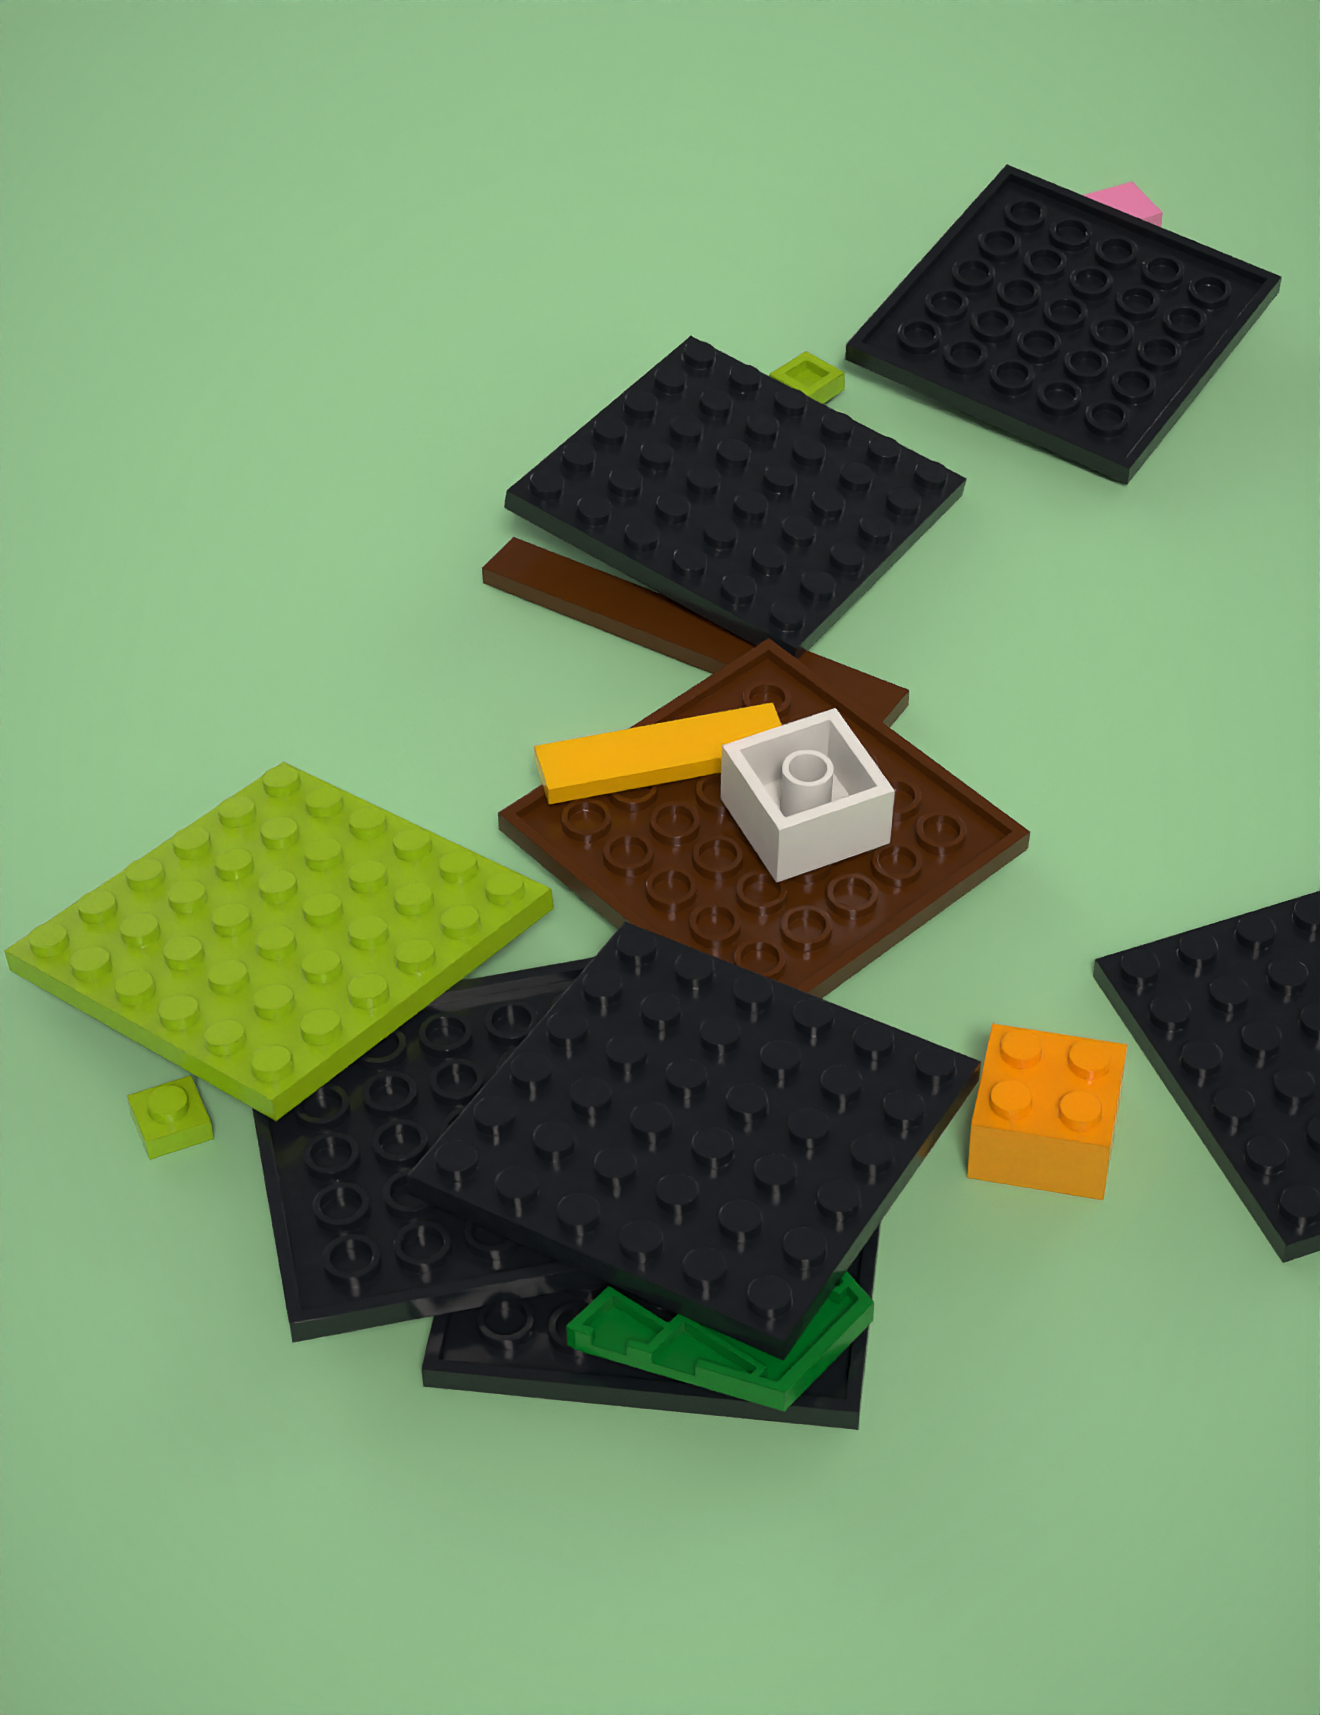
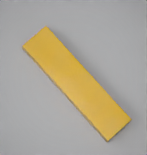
M772 702L534 746V761L548 804L550 805L721 773L722 745L782 726Z

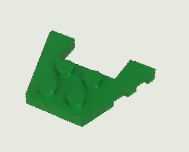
M846 1271L783 1361L678 1314L670 1322H666L608 1286L566 1325L567 1345L577 1351L785 1412L873 1322L874 1301Z

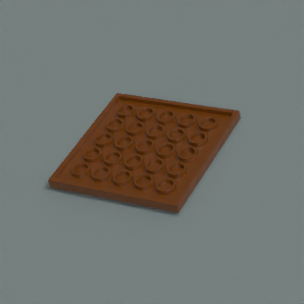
M769 638L630 728L772 702L782 725L836 708L895 790L890 844L776 883L721 800V773L550 805L541 784L498 812L499 830L617 929L624 922H628L821 999L1026 851L1030 839L1029 830Z

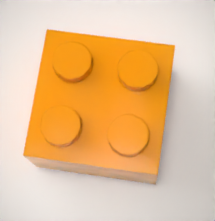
M992 1023L971 1122L967 1178L1104 1200L1121 1101L1128 1044Z

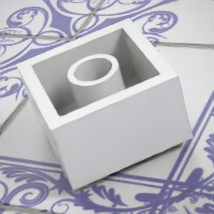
M836 708L722 745L720 798L776 883L890 844L895 790Z

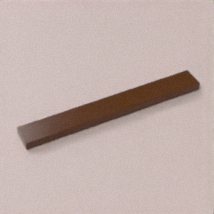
M516 537L508 541L482 567L484 584L712 674L756 647L752 643L658 592ZM807 650L798 659L888 727H891L909 706V690Z

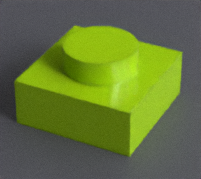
M807 351L769 374L770 377L791 388L802 391L808 397L822 404L845 390V372Z
M191 1075L127 1095L130 1114L149 1160L214 1139L210 1118Z

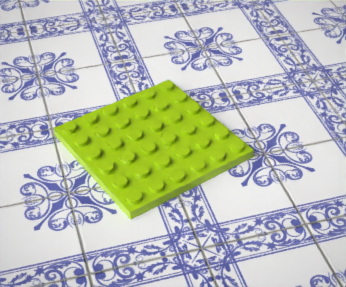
M282 762L266 771L264 775L233 796L223 800L217 807L186 828L177 831L171 838L140 859L130 863L124 870L96 889L84 894L78 901L44 924L34 928L28 935L4 951L9 970L277 1121L552 911L554 905L551 888L286 762Z

